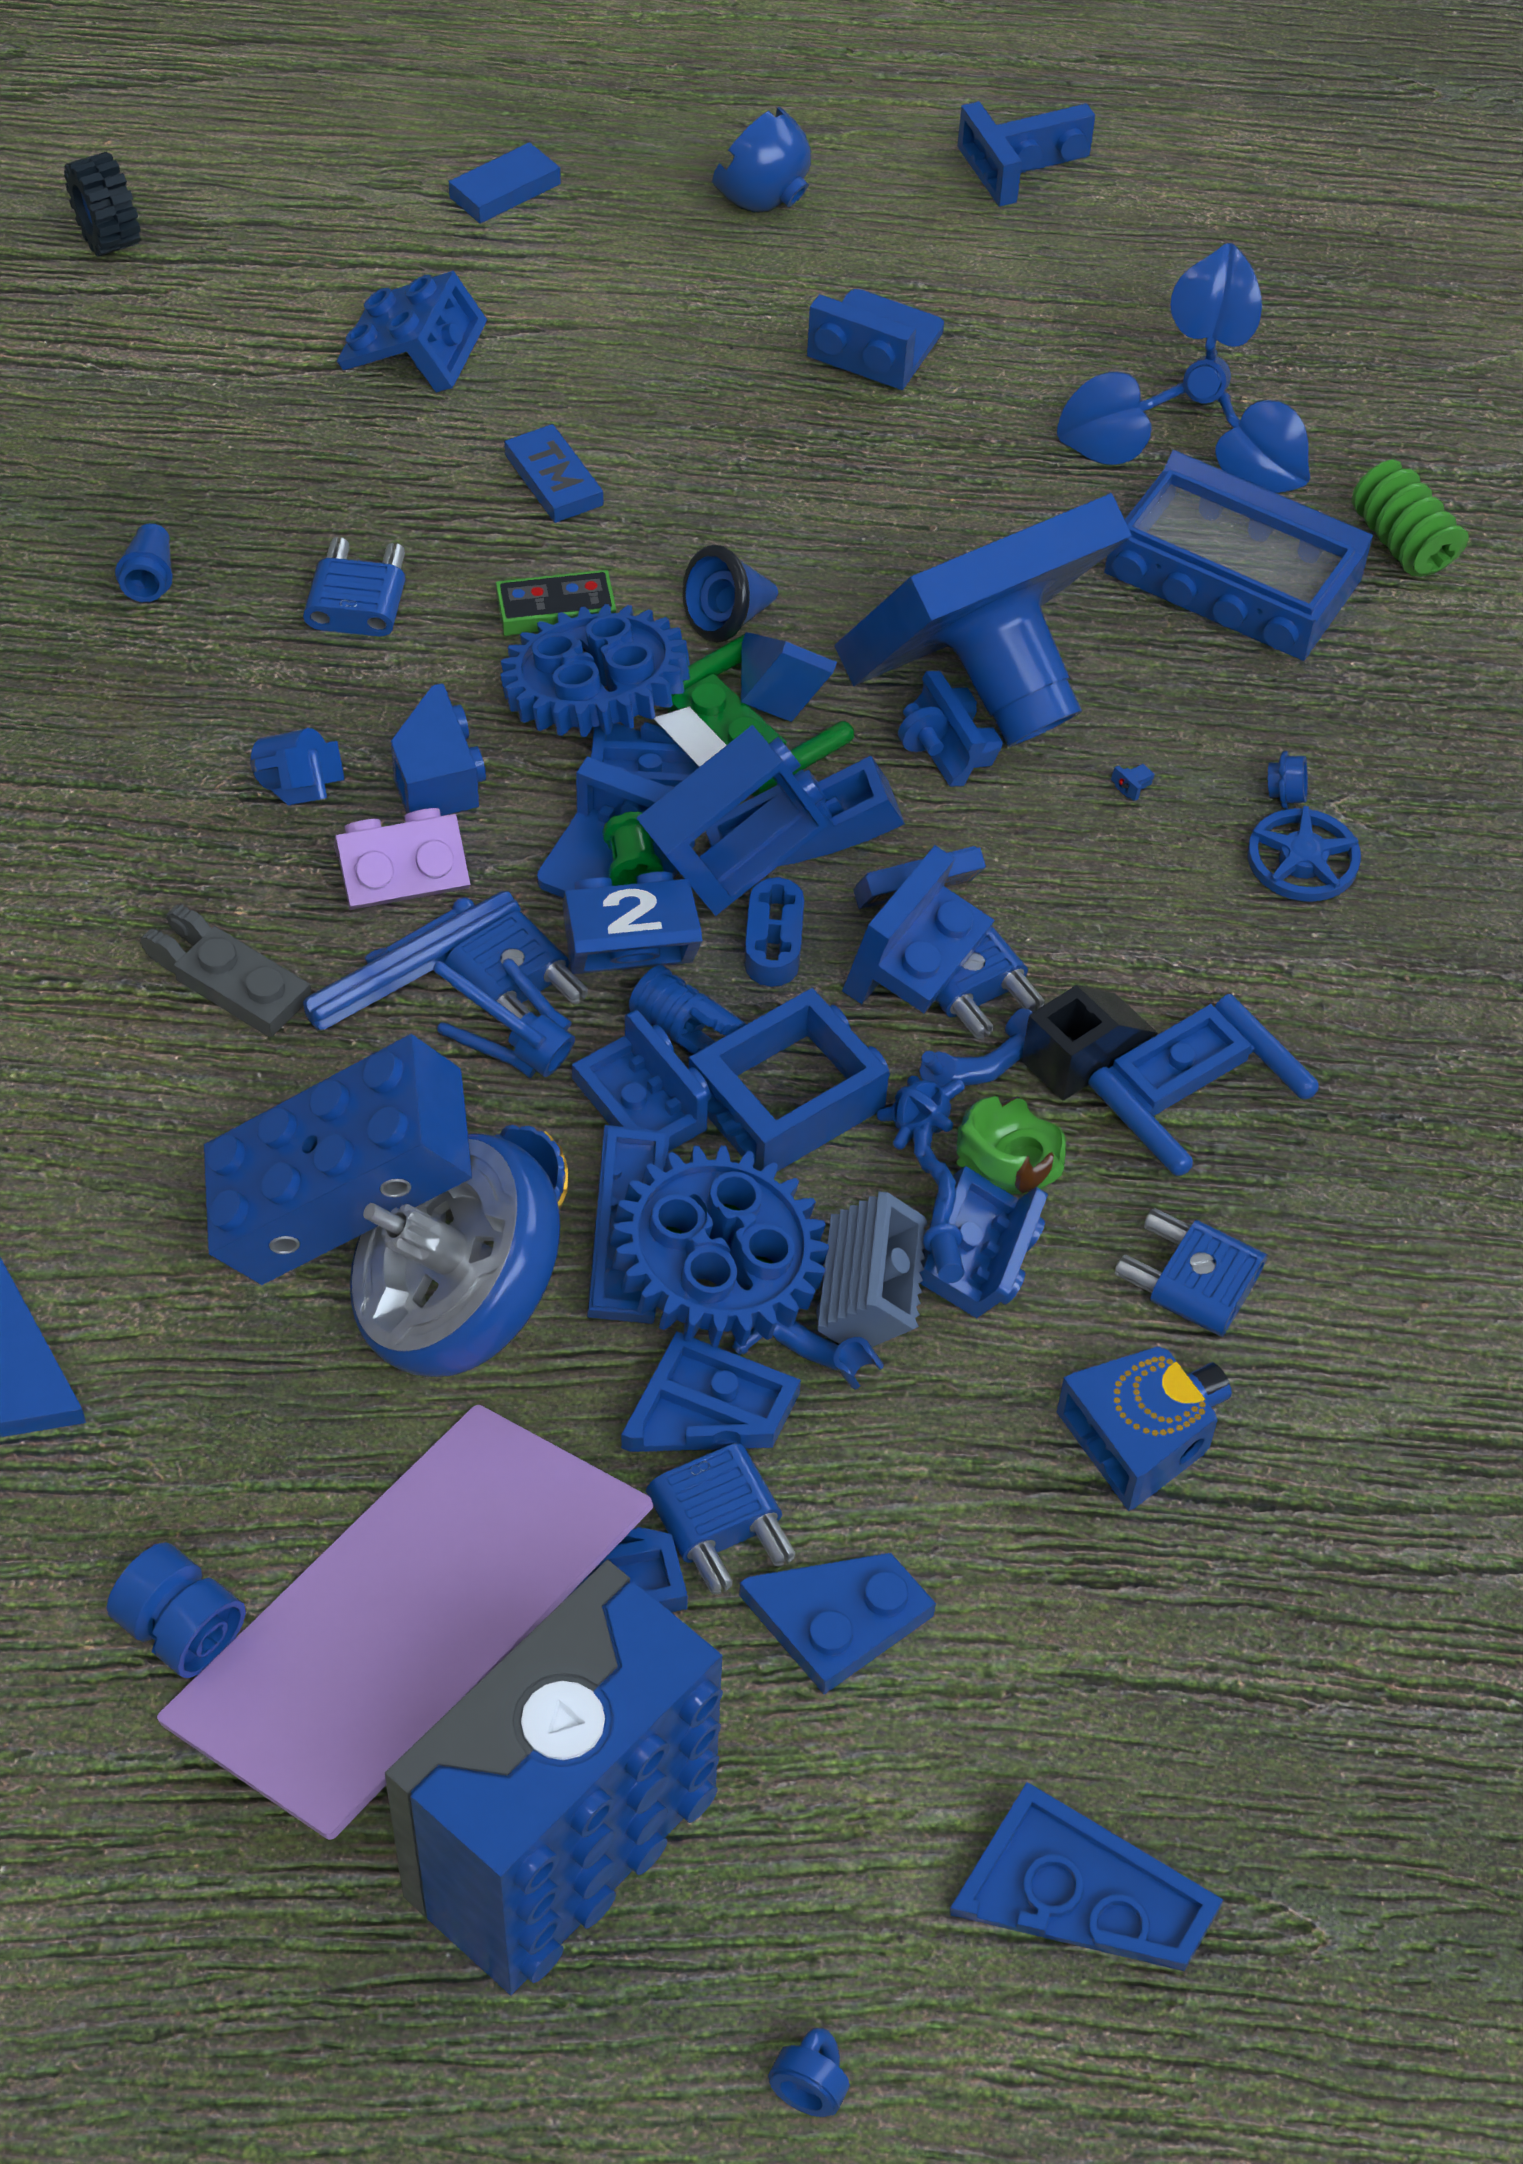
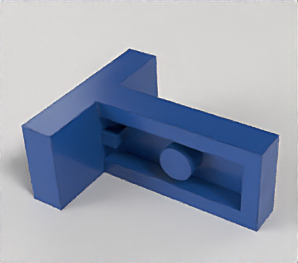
M980 101L961 105L957 147L997 205L1001 207L1017 203L1021 173L1089 157L1095 114L1089 105L1085 103L996 125Z

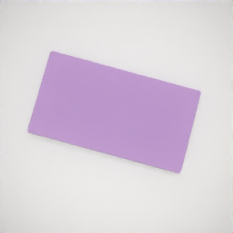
M475 1405L157 1715V1719L165 1729L328 1840L334 1839L386 1786L385 1772L575 1590L652 1510V1500L648 1495L482 1405Z

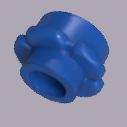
M1288 751L1282 752L1279 762L1269 763L1268 765L1269 797L1280 798L1283 809H1288L1289 803H1306L1308 795L1306 756H1289Z

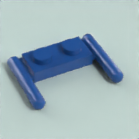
M1233 994L1225 995L1216 1003L1215 1007L1212 1004L1206 1006L1115 1059L1112 1067L1098 1069L1088 1081V1085L1175 1176H1182L1188 1173L1192 1168L1193 1159L1154 1116L1246 1062L1249 1054L1254 1052L1300 1099L1307 1100L1312 1098L1319 1089L1317 1079Z

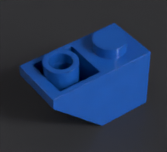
M443 683L431 686L391 740L394 782L407 814L423 809L439 808L441 816L479 807L478 782L486 781L484 761L478 746L469 748L466 739H469V728L464 709L461 704L452 706Z

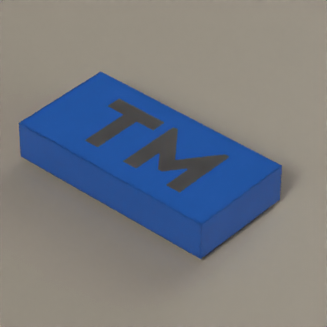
M554 424L504 441L505 456L554 523L604 505L603 490Z

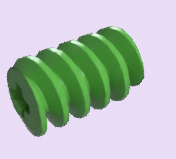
M1390 459L1381 462L1370 469L1359 480L1353 490L1351 502L1356 513L1364 518L1366 525L1376 532L1380 542L1388 547L1390 554L1400 561L1401 567L1411 576L1423 577L1435 574L1448 567L1465 550L1469 541L1466 529L1457 526L1454 515L1445 511L1444 504L1441 500L1432 496V490L1428 485L1420 482L1419 474L1413 469H1403L1400 461Z

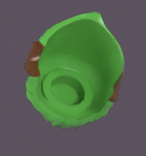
M995 1095L976 1101L965 1111L962 1123L958 1127L957 1155L959 1157L957 1165L961 1169L967 1166L989 1180L993 1185L1002 1188L1010 1194H1027L1035 1187L1043 1189L1062 1175L1066 1157V1137L1061 1127L1034 1116L1029 1111L1026 1101L1022 1098L1015 1096L1001 1104L998 1096Z

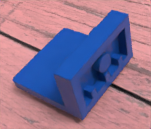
M454 270L434 277L423 275L409 285L393 290L382 288L374 292L365 301V310L356 326L347 334L345 339L347 343L339 355L337 363L342 370H348L407 352L417 369L422 372L436 393L451 389L487 322V318Z

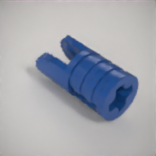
M657 965L644 974L635 986L629 1000V1010L631 1012L637 1009L650 1025H659L673 1042L692 1055L716 1042L702 1032L705 1025L712 1027L714 1031L725 1036L746 1025L744 1021L703 993H699L693 986L687 985L680 977L672 975V972L663 965Z

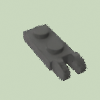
M182 904L174 906L166 914V919L171 929L176 932V935L178 934L181 938H185L188 943L193 945L187 953L174 938L167 934L164 935L162 931H158L156 928H151L140 938V943L145 953L155 960L156 963H160L162 967L174 973L177 981L269 1038L275 1035L303 1007L304 999L312 995L310 983L218 927L214 926L211 928L200 914L189 910L187 906L184 907Z

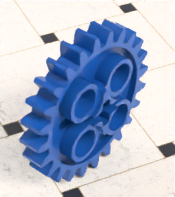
M604 604L598 614H591L586 607H581L578 617L570 618L561 612L558 613V623L554 625L543 621L537 622L538 634L522 632L520 634L522 645L508 646L509 658L501 660L503 673H500L505 699H508L509 709L511 712L519 711L521 722L525 723L535 719L536 728L539 731L556 724L557 735L559 736L567 733L572 727H579L581 737H586L592 727L598 726L601 727L606 735L611 734L613 724L621 722L630 729L634 728L633 717L637 715L654 719L656 717L654 705L671 707L673 705L671 694H683V681L690 679L688 667L690 662L686 640H682L681 629L679 627L670 628L669 618L664 617L654 621L653 611L649 609L634 616L631 605H627L619 613H611L610 605Z
M694 1146L690 1161L687 1164L672 1151L667 1155L664 1171L649 1163L645 1167L642 1182L631 1180L628 1184L625 1200H619L610 1245L616 1247L612 1262L613 1269L626 1271L621 1289L623 1293L643 1291L637 1308L640 1313L648 1312L656 1307L663 1311L659 1324L660 1329H667L676 1320L685 1323V1341L690 1342L700 1328L708 1330L712 1347H718L723 1333L731 1331L737 1343L742 1347L746 1346L751 1328L753 1327L762 1337L769 1340L773 1336L777 1321L790 1328L794 1325L799 1308L809 1309L816 1292L815 1289H819L826 1270L823 1264L829 1250V1245L820 1241L826 1226L825 1221L810 1219L816 1201L814 1198L794 1199L800 1182L797 1178L787 1180L781 1184L775 1181L778 1168L777 1163L772 1162L762 1171L754 1169V1155L751 1151H747L741 1161L736 1163L730 1161V1155L726 1146H720L715 1160H707L702 1149L699 1146ZM723 1204L734 1205L741 1210H731ZM665 1227H676L684 1233H673ZM754 1256L766 1257L774 1263H764ZM696 1280H709L716 1285V1287L704 1286L698 1283Z

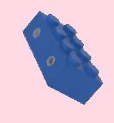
M409 1034L205 1143L204 1162L209 1255L263 1285L376 1228L378 1225L365 1219L363 1216L364 1209L368 1204L374 1203L389 1212L396 1207L400 1209L405 1204L415 1208L472 1179L461 1068L413 1034Z

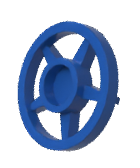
M1303 806V809L1281 810L1265 817L1254 828L1247 851L1250 868L1265 887L1283 897L1306 902L1327 900L1343 893L1354 882L1361 862V851L1357 837L1339 820L1325 813L1311 810L1309 806ZM1300 823L1299 831L1292 832L1289 835L1270 831L1280 825ZM1312 825L1329 831L1337 838L1323 839L1318 834L1313 833ZM1259 842L1280 851V866L1274 874L1266 868L1260 858ZM1347 851L1350 867L1340 879H1337L1327 864L1328 857ZM1289 875L1303 879L1317 876L1325 885L1304 887L1283 880Z

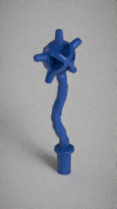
M913 1075L908 1078L907 1086L897 1091L893 1106L879 1109L877 1111V1118L880 1121L895 1122L896 1127L899 1129L893 1141L896 1149H904L913 1138V1153L923 1171L931 1174L938 1185V1194L932 1211V1221L930 1222V1228L924 1234L923 1244L925 1249L933 1254L939 1279L944 1283H955L961 1280L965 1273L958 1248L962 1242V1234L958 1227L949 1223L956 1200V1180L947 1165L937 1160L931 1148L933 1133L949 1132L953 1129L954 1124L948 1118L951 1112L950 1100L965 1089V1085L960 1079H956L940 1087L932 1081L919 1080L917 1076Z

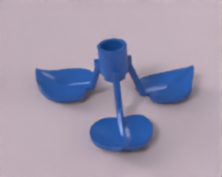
M1226 243L1211 255L1190 267L1179 278L1171 295V314L1176 326L1187 337L1193 339L1206 338V356L1198 358L1189 366L1185 372L1183 382L1141 401L1139 384L1130 374L1106 372L1089 379L1071 396L1063 408L1057 427V436L1063 444L1098 463L1106 465L1126 463L1143 451L1151 437V422L1144 411L1152 409L1178 395L1187 393L1192 400L1199 403H1210L1217 400L1221 404L1228 423L1233 427V429L1220 437L1215 448L1218 464L1223 471L1274 493L1295 490L1305 486L1310 481L1308 435L1306 427L1297 412L1289 405L1280 401L1263 400L1250 405L1240 420L1236 416L1230 402L1231 397L1226 392L1230 384L1231 372L1228 364L1217 356L1216 341L1231 347L1245 344L1256 332L1262 316V296L1255 272L1239 248L1233 243Z

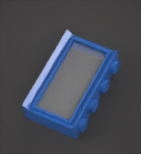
M1172 450L1164 470L1125 518L1132 537L1107 555L1104 573L1273 647L1276 650L1305 661L1361 582L1373 534L1188 455Z

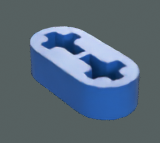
M775 877L762 880L752 888L749 897L744 963L749 977L760 985L774 987L789 983L797 975L800 967L804 895L800 887L789 879ZM771 904L783 905L781 920L770 919ZM768 943L780 944L778 960L766 959Z

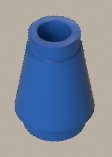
M149 523L139 527L136 535L116 565L115 575L121 590L126 596L135 601H154L166 593L172 584L170 536L160 525Z

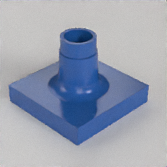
M1107 494L909 577L842 637L834 647L853 686H856L949 646L961 660L990 717H994L1007 746L1012 747L1067 722L1082 712L1068 682L1070 677L1043 616L1041 606L1132 537V534L1113 494Z

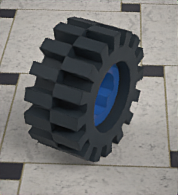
M106 151L65 164L64 177L67 181L65 186L71 196L69 202L71 208L75 210L76 222L78 226H81L82 236L85 241H88L91 251L95 252L96 256H102L139 244L138 242L141 240L139 232H141L140 224L136 220L138 218L137 209L131 201L133 200L131 190L128 191L126 187L127 180L123 173L120 174L119 164L116 160H113L112 154Z

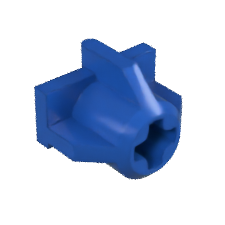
M312 728L262 737L253 745L250 765L254 777L264 788L271 790L287 805L326 799L325 784L345 780L338 742H325L321 734Z

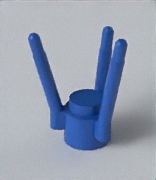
M505 959L503 961V968L541 1014L539 1017L532 1012H528L520 1019L445 963L436 962L433 968L435 973L512 1030L508 1042L515 1047V1050L513 1051L444 1022L437 1026V1031L441 1035L508 1063L529 1078L536 1071L543 1077H548L564 1062L575 1043V1036L567 1031L572 1022L552 1007L529 977L523 973L512 959Z

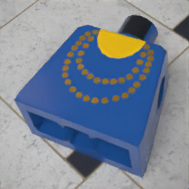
M1157 1346L1074 1372L1064 1377L1057 1414L1126 1509L1130 1511L1138 1507L1207 1452L1218 1421L1212 1407L1230 1399L1232 1390L1224 1371L1214 1362H1210L1186 1374L1168 1349Z

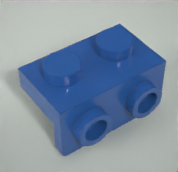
M637 1009L625 1015V1036L572 1064V1080L610 1126L670 1132L668 1152L707 1131L708 1101L711 1099V1094L704 1077L696 1068H687L674 1053L673 1045L666 1032L659 1025L651 1026Z
M964 1166L953 1175L956 1180V1200L949 1221L950 1224L958 1227L962 1234V1242L958 1248L965 1270L964 1276L955 1283L942 1282L938 1277L933 1254L925 1248L922 1250L925 1259L921 1260L924 1270L919 1273L923 1279L920 1284L977 1319L998 1303L1008 1304L1020 1290L1026 1274L1020 1267L1026 1252L1034 1246L1044 1229L1045 1220L1040 1217L1048 1193L1035 1187L1023 1197L1017 1199L967 1166Z

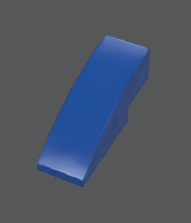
M872 756L817 782L810 770L805 771V774L824 797L816 804V807L827 820L829 826L779 866L795 864L832 854L869 841L905 825L889 781ZM777 785L739 804L707 829L706 833L711 847L781 792L780 787Z

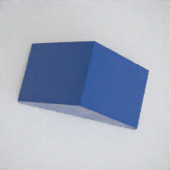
M746 632L742 641L741 703L792 722L833 674L837 662L783 640Z

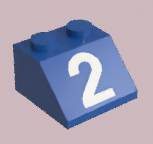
M662 871L637 876V884L612 886V879L606 877L588 878L575 882V890H565L562 902L570 971L573 974L654 967L657 965L693 963L703 940L689 879L674 880L672 872Z

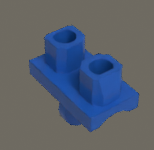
M926 671L922 678L924 685L922 693L916 701L907 705L903 710L905 719L899 727L898 737L904 748L908 751L920 752L926 750L950 787L964 786L973 768L990 767L993 765L1002 748L1003 741L994 727L977 728L972 721L977 713V701L968 688H951L941 671Z

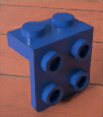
M861 289L849 291L842 302L819 294L811 304L809 311L807 356L903 390L943 334L944 321L933 314Z
M587 756L576 772L577 813L538 870V886L544 891L563 898L565 890H575V882L579 880L598 877L609 878L608 871L613 858L612 851L603 839L602 831L604 824L610 818L622 815L625 812L643 813L674 787L657 783L628 772L620 766L609 765ZM695 840L689 844L692 848L695 846ZM654 842L655 855L662 860L664 871L672 872L674 878L678 870Z

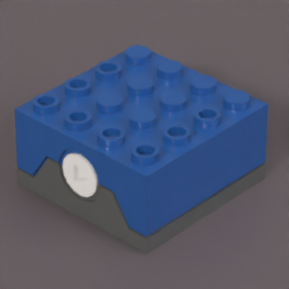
M607 1559L385 1772L403 1897L424 1917L427 1915V1919L510 1996L527 1979L532 1983H536L545 1977L563 1953L564 1948L561 1944L580 1924L586 1929L595 1925L613 1904L616 1897V1892H614L616 1887L632 1871L637 1875L645 1873L665 1850L667 1845L665 1837L683 1819L688 1823L698 1819L714 1800L718 1791L716 1776L717 1764L719 1762L718 1736L721 1729V1724L719 1723L720 1700L723 1694L721 1690L722 1654L636 1582L632 1581L630 1583V1577Z

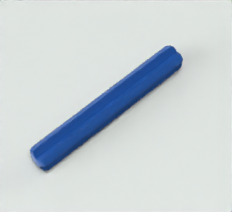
M501 891L313 993L303 1001L306 1017L317 1030H325L434 970L436 962L446 963L449 953L460 943L514 911H520L521 908L517 900L508 891Z

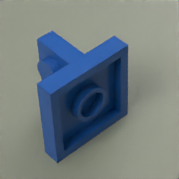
M934 845L868 924L842 992L863 1004L875 988L881 984L925 1014L986 938L995 921L944 886L955 861L954 857Z

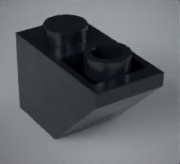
M1075 985L1029 1015L1021 1061L1062 1101H1065L1088 1086L1090 1077L1098 1069L1112 1067L1115 1059L1157 1036L1158 1033L1116 993Z

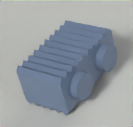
M878 1192V1197L869 1196L868 1201L859 1200V1206L850 1205L849 1210L840 1209V1214H831L828 1236L829 1250L824 1261L826 1270L823 1278L821 1301L816 1309L818 1331L838 1344H841L848 1338L862 1337L874 1347L919 1327L915 1318L920 1315L916 1306L921 1304L917 1295L922 1293L918 1283L923 1281L919 1272L924 1270L921 1260L925 1259L922 1249L925 1248L923 1244V1237L926 1233L924 1227L928 1226L925 1216L888 1192Z

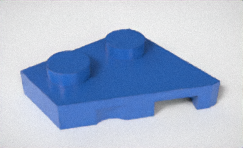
M676 1331L621 1434V1448L630 1452L715 1450L739 1443L744 1445L745 1449L773 1448L800 1394L801 1380L721 1348L712 1347L711 1344L693 1338L690 1342L685 1341L684 1334Z
M892 1553L750 1576L740 1582L739 1596L824 1695L934 1616L936 1606L934 1600Z

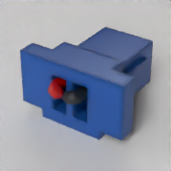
M1144 764L1133 769H1123L1118 765L1114 767L1111 781L1115 783V787L1128 799L1131 798L1135 801L1138 800L1141 789L1152 784L1155 774Z

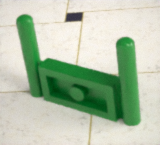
M745 634L688 666L690 679L683 681V694H671L673 705L666 707L668 713L690 707L726 745L751 725L758 730L768 743L779 737L786 745V740L748 705L741 703V698L717 677L742 662V641ZM839 721L790 750L801 765L792 774H796L801 769H806L850 743L854 739V729L851 724L846 721ZM771 778L751 795L755 797L777 786V783Z

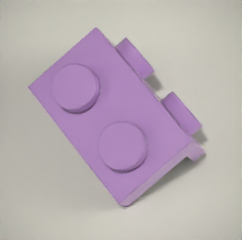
M429 808L404 815L405 823L382 827L380 819H367L345 825L346 833L335 836L334 847L336 857H339L349 910L469 889L471 884L456 814L441 816L439 808Z

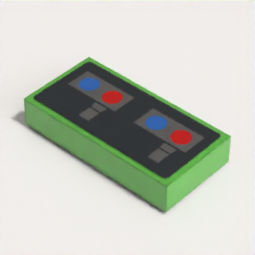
M608 570L496 582V596L504 636L518 635L522 632L536 633L538 632L537 622L543 621L554 625L558 623V613L561 612L570 618L578 617L581 607H586L591 614H598L604 604H609L611 613H616Z

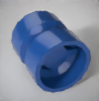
M163 1542L148 1548L127 1566L109 1594L106 1609L108 1616L136 1640L146 1642L154 1639L152 1653L179 1676L191 1678L204 1670L236 1638L243 1625L246 1609L244 1603L219 1582L212 1578L202 1579L201 1568L170 1543Z

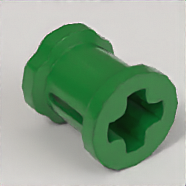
M625 812L622 815L610 818L604 824L602 831L603 839L612 851L613 858L608 871L609 878L612 879V886L637 884L636 877L641 874L664 871L662 860L655 855L653 845L655 841L637 820V817L642 812Z

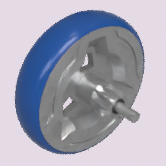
M478 1133L468 1134L472 1179L415 1208L405 1204L400 1209L394 1208L391 1212L374 1203L368 1204L364 1209V1218L378 1226L360 1235L358 1238L351 1266V1306L356 1324L365 1342L380 1358L397 1369L423 1377H447L466 1372L483 1364L504 1349L516 1337L534 1313L548 1286L557 1258L560 1240V1213L557 1197L547 1173L537 1160L518 1145L503 1138ZM451 1209L454 1220L448 1225L445 1223L446 1211ZM494 1241L493 1248L483 1242ZM432 1280H435L439 1284L438 1288L426 1302L425 1294Z

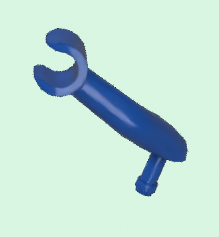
M1025 1008L1016 1011L1005 1027V1033L1010 1038L996 1050L982 1057H956L945 1052L934 1053L933 1051H926L921 1057L922 1063L919 1070L921 1079L932 1081L940 1087L956 1079H960L965 1086L979 1085L996 1080L1022 1058L1028 1017L1033 1012Z
M777 1321L773 1333V1338L777 1342L809 1361L839 1371L849 1386L855 1390L861 1387L855 1379V1374L860 1367L866 1364H875L879 1370L884 1367L882 1360L872 1346L862 1337L848 1338L840 1345H837L820 1337L797 1321L790 1328ZM752 1328L746 1346L740 1347L735 1340L732 1348L739 1356L745 1355L748 1349L763 1337L755 1328Z

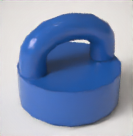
M825 2028L811 2029L803 2038L800 2046L790 2045L783 2047L768 2074L771 2088L778 2097L796 2110L816 2117L835 2115L850 2087L848 2077L839 2067L840 2054L837 2042L833 2035Z

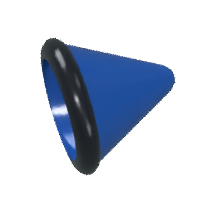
M716 544L705 546L697 551L690 560L683 579V606L692 628L705 640L716 643L727 641L735 636L742 626L773 603L778 596V588L773 582L738 559L731 550Z

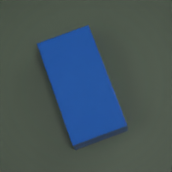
M529 142L450 180L449 197L481 224L560 185V167Z

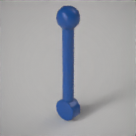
M465 897L457 899L453 903L452 910L390 946L379 948L365 956L367 964L475 906L474 902Z

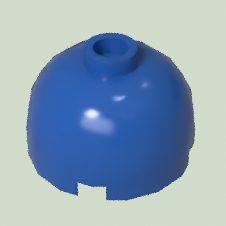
M777 107L776 117L770 111H767L749 125L728 149L734 158L727 170L719 163L712 178L713 185L729 201L741 209L755 213L773 210L782 203L787 207H791L803 196L809 186L804 178L811 166L812 152L806 135L797 122L781 107Z

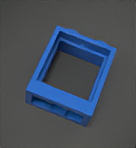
M753 725L637 817L640 824L684 879H689L691 887L715 916L829 826L827 820L816 807V804L824 798L821 792L802 769L796 774H792L801 766L795 756L779 737L768 743ZM773 778L782 791L699 857L689 844L768 780Z
M813 988L808 989L689 1057V1068L694 1067L702 1074L710 1090L711 1099L708 1101L707 1117L742 1157L747 1151L753 1152V1168L759 1171L775 1162L778 1164V1172L875 1115L879 1109L885 1108L890 1073L884 1057L873 1046L867 1047L851 1030L844 1013L837 1006L828 1005ZM808 1036L846 1077V1080L776 1120L737 1076Z

